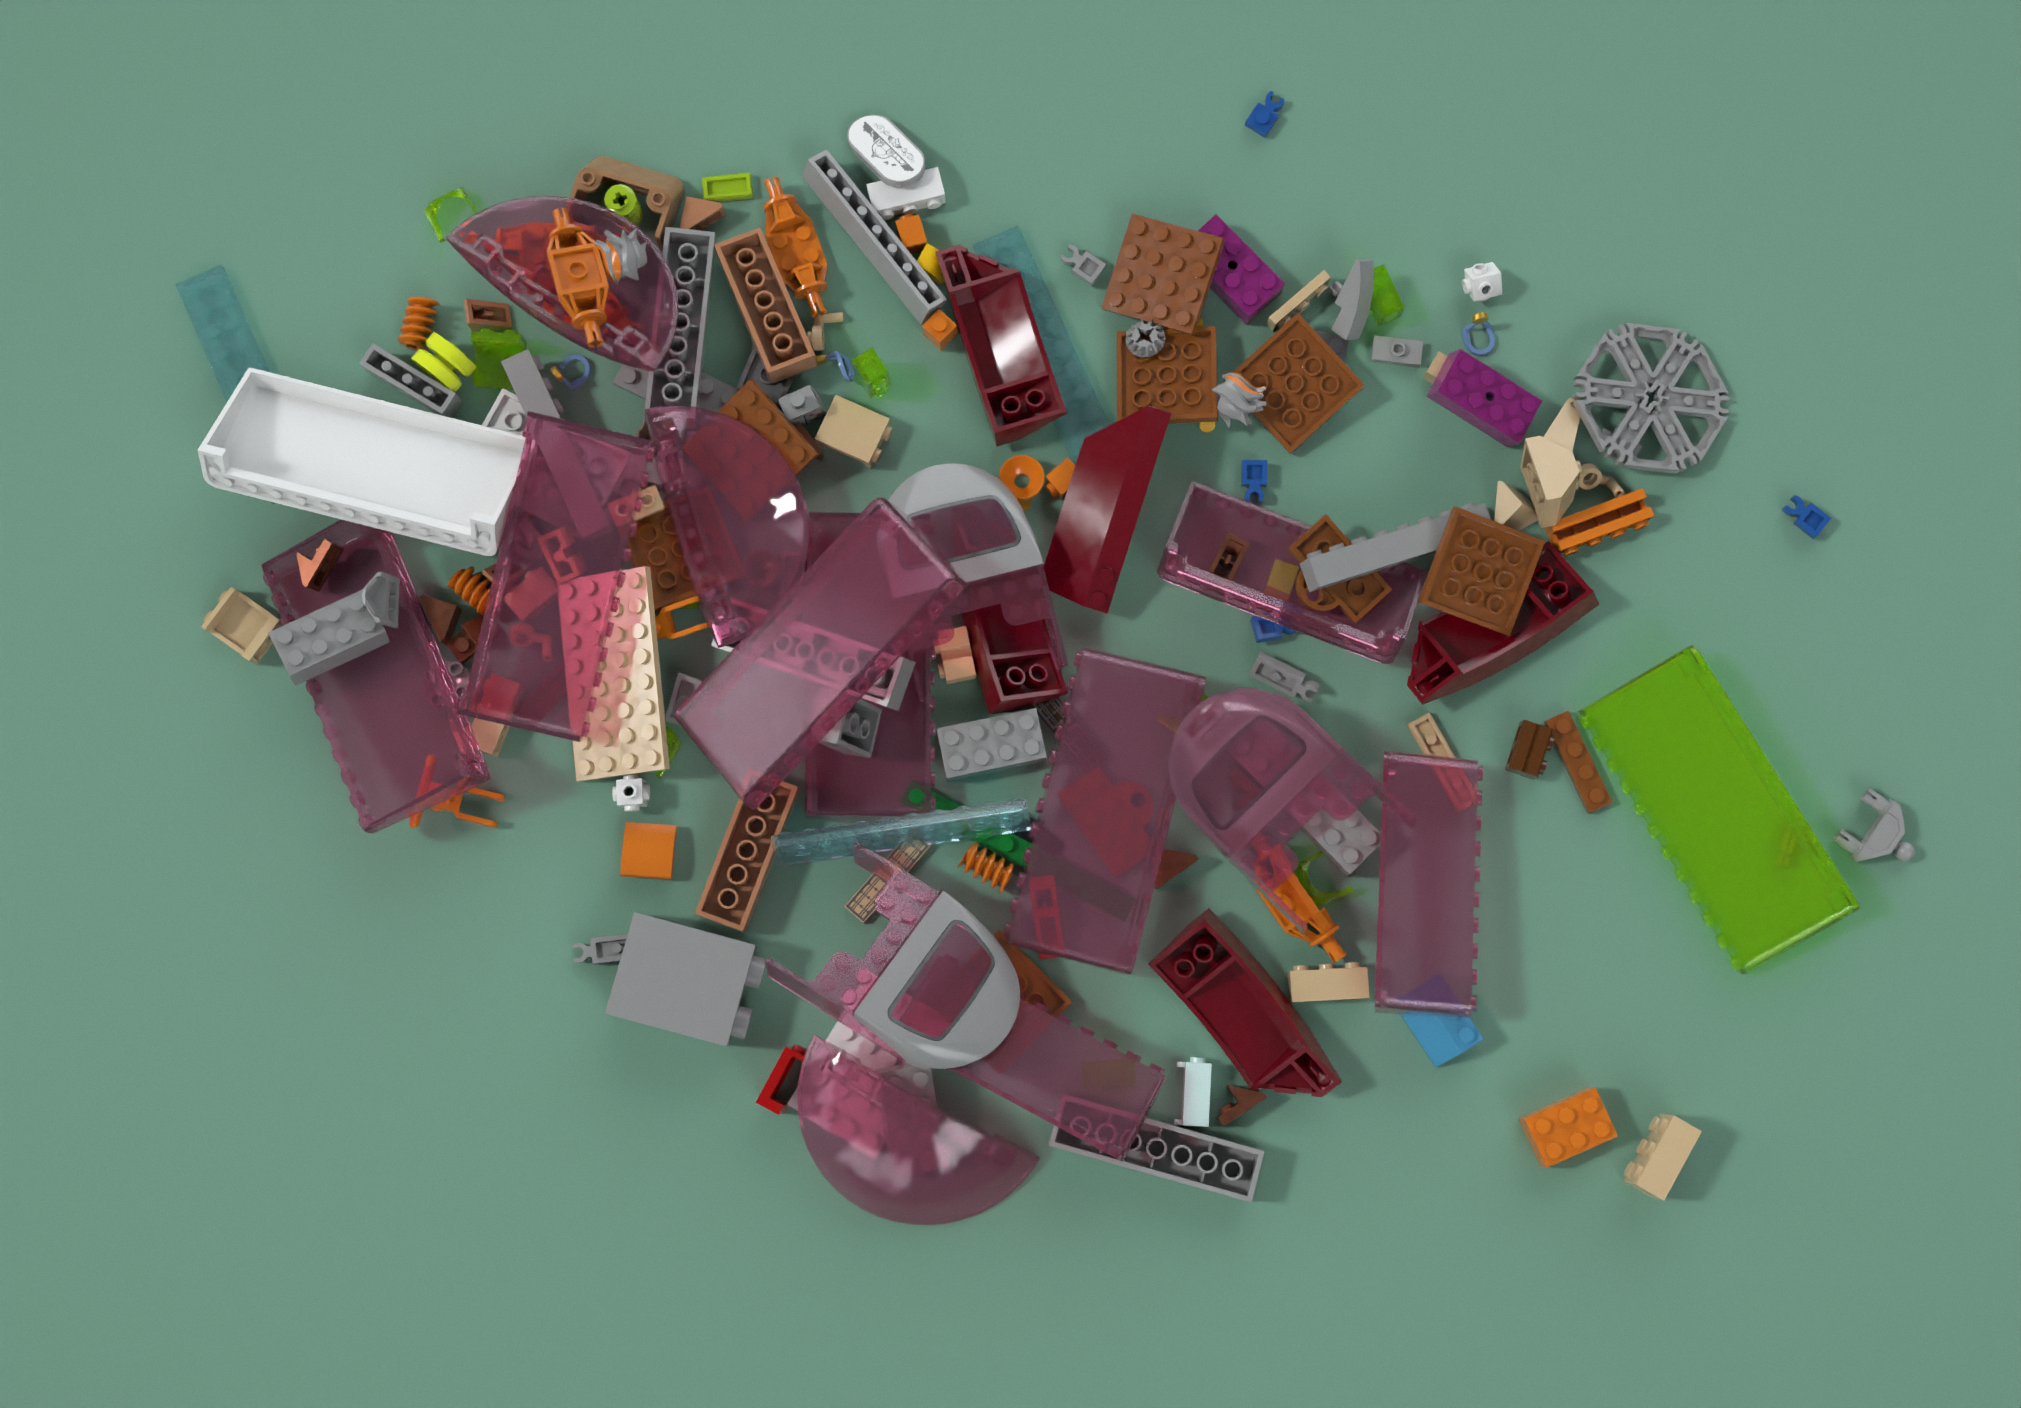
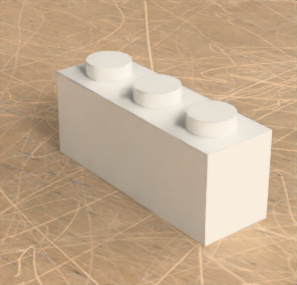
M938 167L924 170L923 177L908 187H901V185L892 187L882 181L866 184L871 205L884 221L892 219L894 215L902 213L905 215L914 214L919 209H936L940 207L943 203H946Z

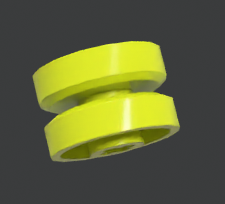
M433 332L426 340V345L435 355L433 356L424 349H418L411 360L436 382L456 393L462 386V382L453 371L455 370L464 377H469L477 367L453 343Z

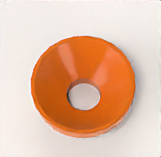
M1017 455L1009 458L1002 465L999 472V479L1013 492L1017 500L1023 501L1035 497L1044 484L1045 476L1041 464L1033 457L1027 455ZM1019 475L1027 476L1029 478L1028 486L1025 488L1017 487L1014 483L1016 477Z

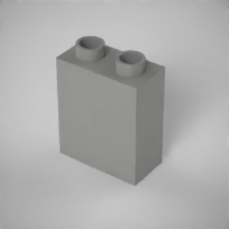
M634 912L605 1014L727 1047L731 1036L745 1039L753 1009L742 1007L740 1003L745 986L759 989L767 959L754 956L757 947L754 944Z

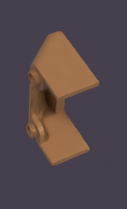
M606 156L595 157L578 172L566 205L571 221L578 222L587 194L598 190L601 183L611 186L626 185L634 193L647 196L649 209L654 213L661 214L654 237L659 248L663 250L665 227L673 228L685 192L679 178Z

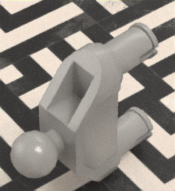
M1871 787L1867 788L1863 793L1865 796L1862 795L1860 801L1878 812L1877 819L1861 841L1841 828L1835 834L1837 837L1834 836L1832 838V842L1848 851L1851 859L1855 862L1891 854L1893 850L1898 860L1903 862L1910 861L1915 855L1914 846L1908 842H1899L1905 834L1900 804L1893 799H1885Z

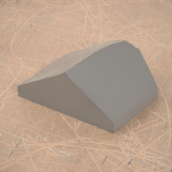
M377 572L363 589L361 595L363 603L376 623L393 629L398 628L400 578L384 572Z

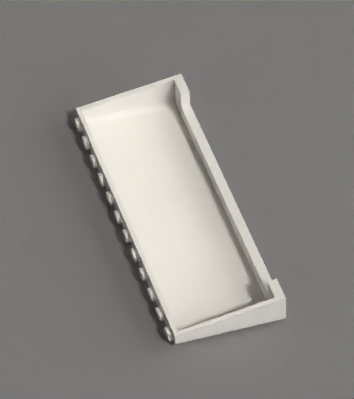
M249 367L198 448V455L203 478L209 485L215 488L484 556H493L498 550L536 454L537 439Z

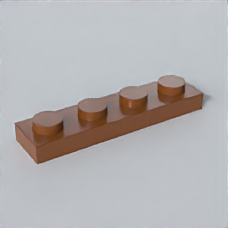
M1569 710L1544 721L1546 727L1553 729L1551 736L1555 737L1554 745L1587 814L1613 803Z

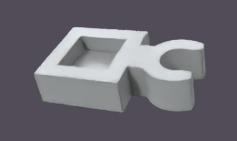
M1069 244L1068 251L1073 253V256L1067 258L1061 255V262L1068 266L1073 265L1072 274L1092 287L1106 268V264L1088 251H1085L1081 256L1078 249L1074 245Z

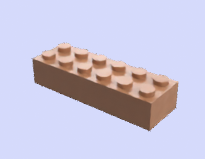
M759 227L715 244L714 248L717 259L770 383L774 384L817 367L815 353L761 228Z
M750 769L696 908V915L739 931L747 932L801 790L799 787Z

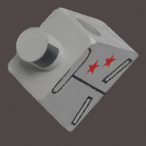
M810 385L779 398L776 404L794 426H797L799 423L805 426L825 417L827 413L818 391Z

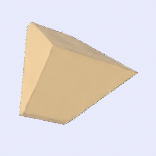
M1498 481L1494 521L1518 531L1538 521L1533 503L1515 487L1503 481Z

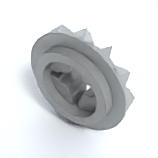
M1141 319L1139 323H1132L1129 331H1126L1127 348L1136 356H1153L1165 344V332L1161 325L1154 324L1152 319L1150 322ZM1140 332L1144 335H1148L1150 333L1149 337L1151 343L1149 341H1146L1145 339L1140 341Z

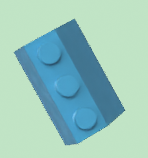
M1440 973L1433 974L1392 1001L1435 1067L1460 1055L1483 1040V1037Z

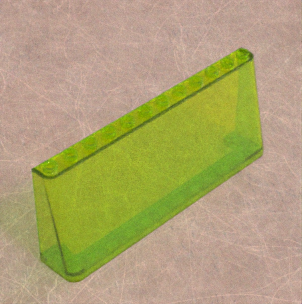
M1690 645L1578 711L1582 726L1585 729H1589L1594 737L1592 741L1599 751H1603L1607 757L1606 764L1613 773L1616 772L1620 778V787L1625 794H1630L1635 802L1633 804L1635 811L1640 817L1643 816L1648 823V832L1654 839H1658L1662 846L1660 850L1666 860H1671L1676 868L1674 870L1676 877L1681 883L1686 884L1689 889V898L1695 905H1699L1701 908L1704 922L1707 926L1714 929L1717 934L1715 937L1717 943L1722 949L1727 950L1731 957L1729 961L1737 972L1740 971L1741 974L1750 972L1859 910V904L1695 646Z

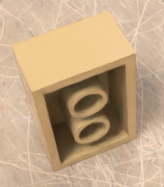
M1660 1114L1652 1119L1648 1128L1651 1131L1648 1137L1642 1139L1636 1149L1638 1155L1634 1162L1631 1161L1624 1171L1626 1177L1623 1181L1650 1198L1662 1201L1666 1199L1702 1132L1675 1115Z

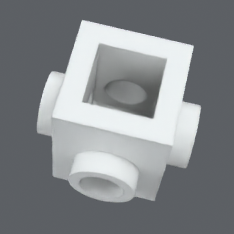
M1493 262L1479 263L1471 268L1464 269L1465 279H1462L1463 291L1465 294H1469L1474 302L1486 301L1491 297L1502 295L1501 272Z
M637 774L623 775V779L616 780V786L612 788L613 801L617 802V805L624 808L626 812L640 811V807H647V800H650V786L644 779L639 778ZM632 787L634 790L633 794L627 796V788Z

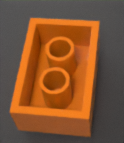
M1587 1087L1518 1118L1539 1165L1545 1168L1618 1137L1602 1100L1594 1087Z

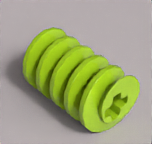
M621 184L609 188L605 194L604 201L613 222L622 230L635 229L639 226L643 217L642 208L635 193L628 186Z

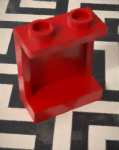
M800 1045L786 1046L755 1103L777 1115L784 1114L789 1105L776 1098L796 1058L805 1063L812 1062L813 1058L808 1056L810 1051Z

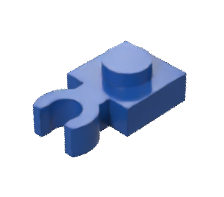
M1272 91L1266 96L1265 106L1258 102L1245 122L1246 127L1264 138L1279 117L1275 112L1279 111L1284 103V98H1281L1278 103H1272L1271 99L1274 93Z
M1242 460L1241 486L1249 487L1244 496L1246 504H1249L1251 494L1258 496L1259 504H1262L1264 500V493L1260 487L1267 486V460Z
M1794 495L1790 500L1795 503L1796 508L1792 509L1786 505L1782 508V511L1786 515L1797 517L1793 524L1814 539L1830 521L1831 517L1813 503L1805 507L1803 500L1799 496Z
M1277 613L1252 616L1250 621L1256 643L1280 640L1283 636L1282 632L1287 635L1295 634L1298 626L1290 627L1287 625L1288 621H1293L1295 615L1289 613L1284 615L1282 619H1278Z

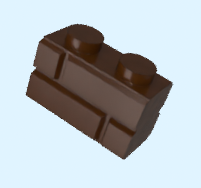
M1528 720L1521 721L1505 770L1533 780L1538 778L1539 775H1543L1547 766V761L1544 760L1546 751H1551L1555 737L1551 736L1553 729Z

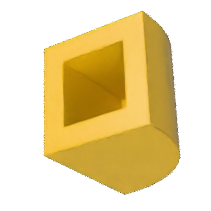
M926 243L917 262L931 280L942 285L944 281L935 253L939 250Z

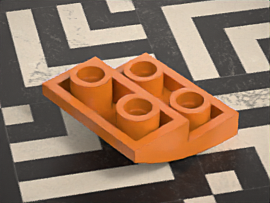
M626 822L620 876L672 880L677 826Z

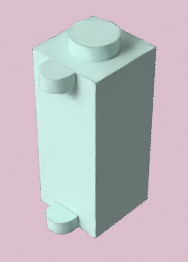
M1190 1057V1062H1177V1067H1184L1181 1119H1174V1124L1209 1127L1212 1064L1206 1063V1058Z

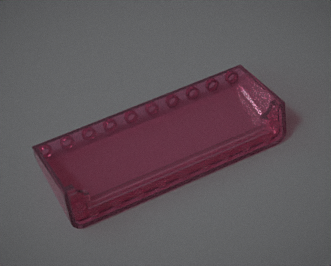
M1192 481L1157 568V574L1167 582L1376 662L1390 664L1394 662L1406 640L1427 570L1404 562L1376 571L1392 590L1357 623L1353 624L1338 606L1327 611L1311 610L1298 598L1296 579L1301 571L1300 562L1287 549L1311 526ZM1227 532L1250 543L1232 581L1208 572ZM1223 552L1222 557L1227 558L1231 554ZM1231 555L1230 561L1235 563L1237 557ZM1219 561L1215 569L1228 576L1232 567L1229 565L1224 567V563ZM1308 589L1306 593L1307 598L1310 601H1316L1318 591L1309 592Z
M1384 751L1375 1013L1470 1018L1471 1011H1476L1477 995H1472V985H1477V969H1472V959H1478V943H1473V933H1478L1479 918L1474 917V907H1479V892H1474L1475 882H1480V866H1475V856H1480L1481 841H1476V831H1481V816H1476L1477 806H1482V791L1477 790V781H1482L1483 766H1478V760Z
M946 953L942 957L937 955L899 1021L929 1036L940 1037L958 1016L981 983L980 971L969 965L965 969L956 965L958 960ZM1021 993L1017 1017L1005 1039L983 1058L964 1066L949 1068L1122 1162L1125 1161L1167 1079L1163 1075L1165 1070L1153 1063H1150L1149 1067L1140 1063V1056L1130 1051L1123 1054L1116 1050L1118 1045L1106 1038H1104L1103 1042L1093 1038L1095 1034L1093 1031L1083 1026L1079 1030L1070 1025L1072 1020L1059 1013L1057 1017L1048 1014L1049 1008L1036 1001L1034 1005L1024 1001L1026 996Z

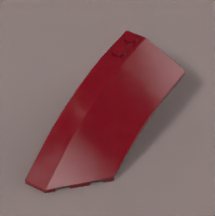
M961 245L936 251V257L956 325L996 447L1021 440L1066 415L1067 411L1034 318L1021 271L999 265L998 261L982 254L978 256L969 252L968 248Z
M1147 405L1084 438L1038 586L1081 606L1108 614L1172 414L1171 412Z
M975 506L952 508L950 511L954 557L1016 541V537L1012 535L1013 531L998 521L992 522L982 515L983 511ZM1035 566L957 584L963 624L967 628L975 671L990 715L1013 712L1066 695L1068 690L1051 643L1043 613Z
M1548 541L1543 546L1511 635L1507 636L1445 612H1440L1422 622L1419 620V633L1417 643L1414 645L1411 660L1412 669L1410 676H1408L1407 686L1422 705L1470 687L1518 662L1561 634L1599 605L1596 595Z
M1210 908L1194 919L1149 962L1148 965L1187 1005L1216 1040L1243 1077L1249 1089L1259 1090V1088L1273 1089L1275 1090L1274 1092L1296 1094V1092L1311 1094L1314 1097H1323L1342 1082L1311 1030L1288 998L1256 958Z

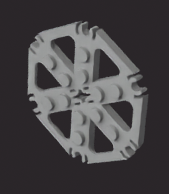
M1625 323L1616 328L1619 336H1616L1613 330L1609 329L1600 337L1574 379L1578 380L1573 383L1574 387H1580L1582 393L1576 392L1572 396L1575 399L1573 404L1600 453L1603 452L1605 446H1607L1608 449L1604 452V457L1607 458L1612 452L1617 455L1615 465L1620 464L1625 459L1624 464L1620 468L1677 474L1686 469L1684 460L1689 463L1690 467L1698 464L1729 417H1724L1729 413V409H1723L1720 406V403L1724 404L1729 401V397L1726 396L1729 393L1702 343L1694 350L1698 340L1694 339L1690 344H1687L1684 340L1687 332H1683L1677 338L1678 332L1681 329ZM1636 338L1661 340L1665 343L1666 351L1653 371L1638 346ZM1603 353H1610L1626 381L1593 378L1591 371ZM1689 362L1695 363L1700 369L1708 384V391L1674 387ZM1656 390L1653 397L1654 401L1646 406L1649 399L1648 395ZM1597 405L1628 410L1613 434L1605 436L1601 433L1591 414L1592 406ZM1676 414L1702 417L1707 420L1708 428L1697 445H1692ZM1649 425L1665 452V459L1663 461L1639 459L1633 453Z

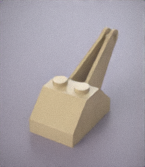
M1569 398L1565 402L1543 437L1525 438L1520 468L1541 528L1555 526L1572 503L1575 490L1579 487L1578 476L1582 474L1579 460H1575L1573 447L1580 415L1573 404L1575 401L1573 398Z

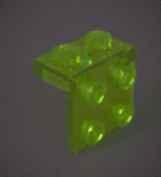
M486 328L479 329V332L471 331L470 341L476 347L475 366L477 368L474 370L473 375L475 387L514 390L501 361L525 351L527 347L526 340L515 330H504V333L494 332Z

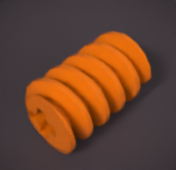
M410 297L407 300L409 307L405 308L407 316L403 317L405 325L400 328L402 335L398 336V341L411 350L418 351V349H424L428 352V349L422 346V344H426L428 339L425 337V334L433 333V330L429 329L427 325H435V321L430 319L429 316H437L438 314L437 311L431 308L432 306L438 307L440 304L436 300L426 297Z
M473 566L467 570H459L450 579L448 587L454 589L457 595H462V599L465 602H469L472 608H477V612L480 615L484 614L486 620L490 619L499 610L505 594L500 592L495 595L497 590L495 585L488 589L487 587L490 583L488 579L479 582L482 578L481 573L472 576L475 570Z
M975 842L968 848L957 868L965 864V873L974 869L973 878L976 879L982 874L983 884L991 879V888L994 889L1001 885L999 892L1001 894L1014 873V864L1010 863L1007 867H1004L1005 858L995 862L996 853L994 852L987 857V848L985 847L981 851H977L979 843Z

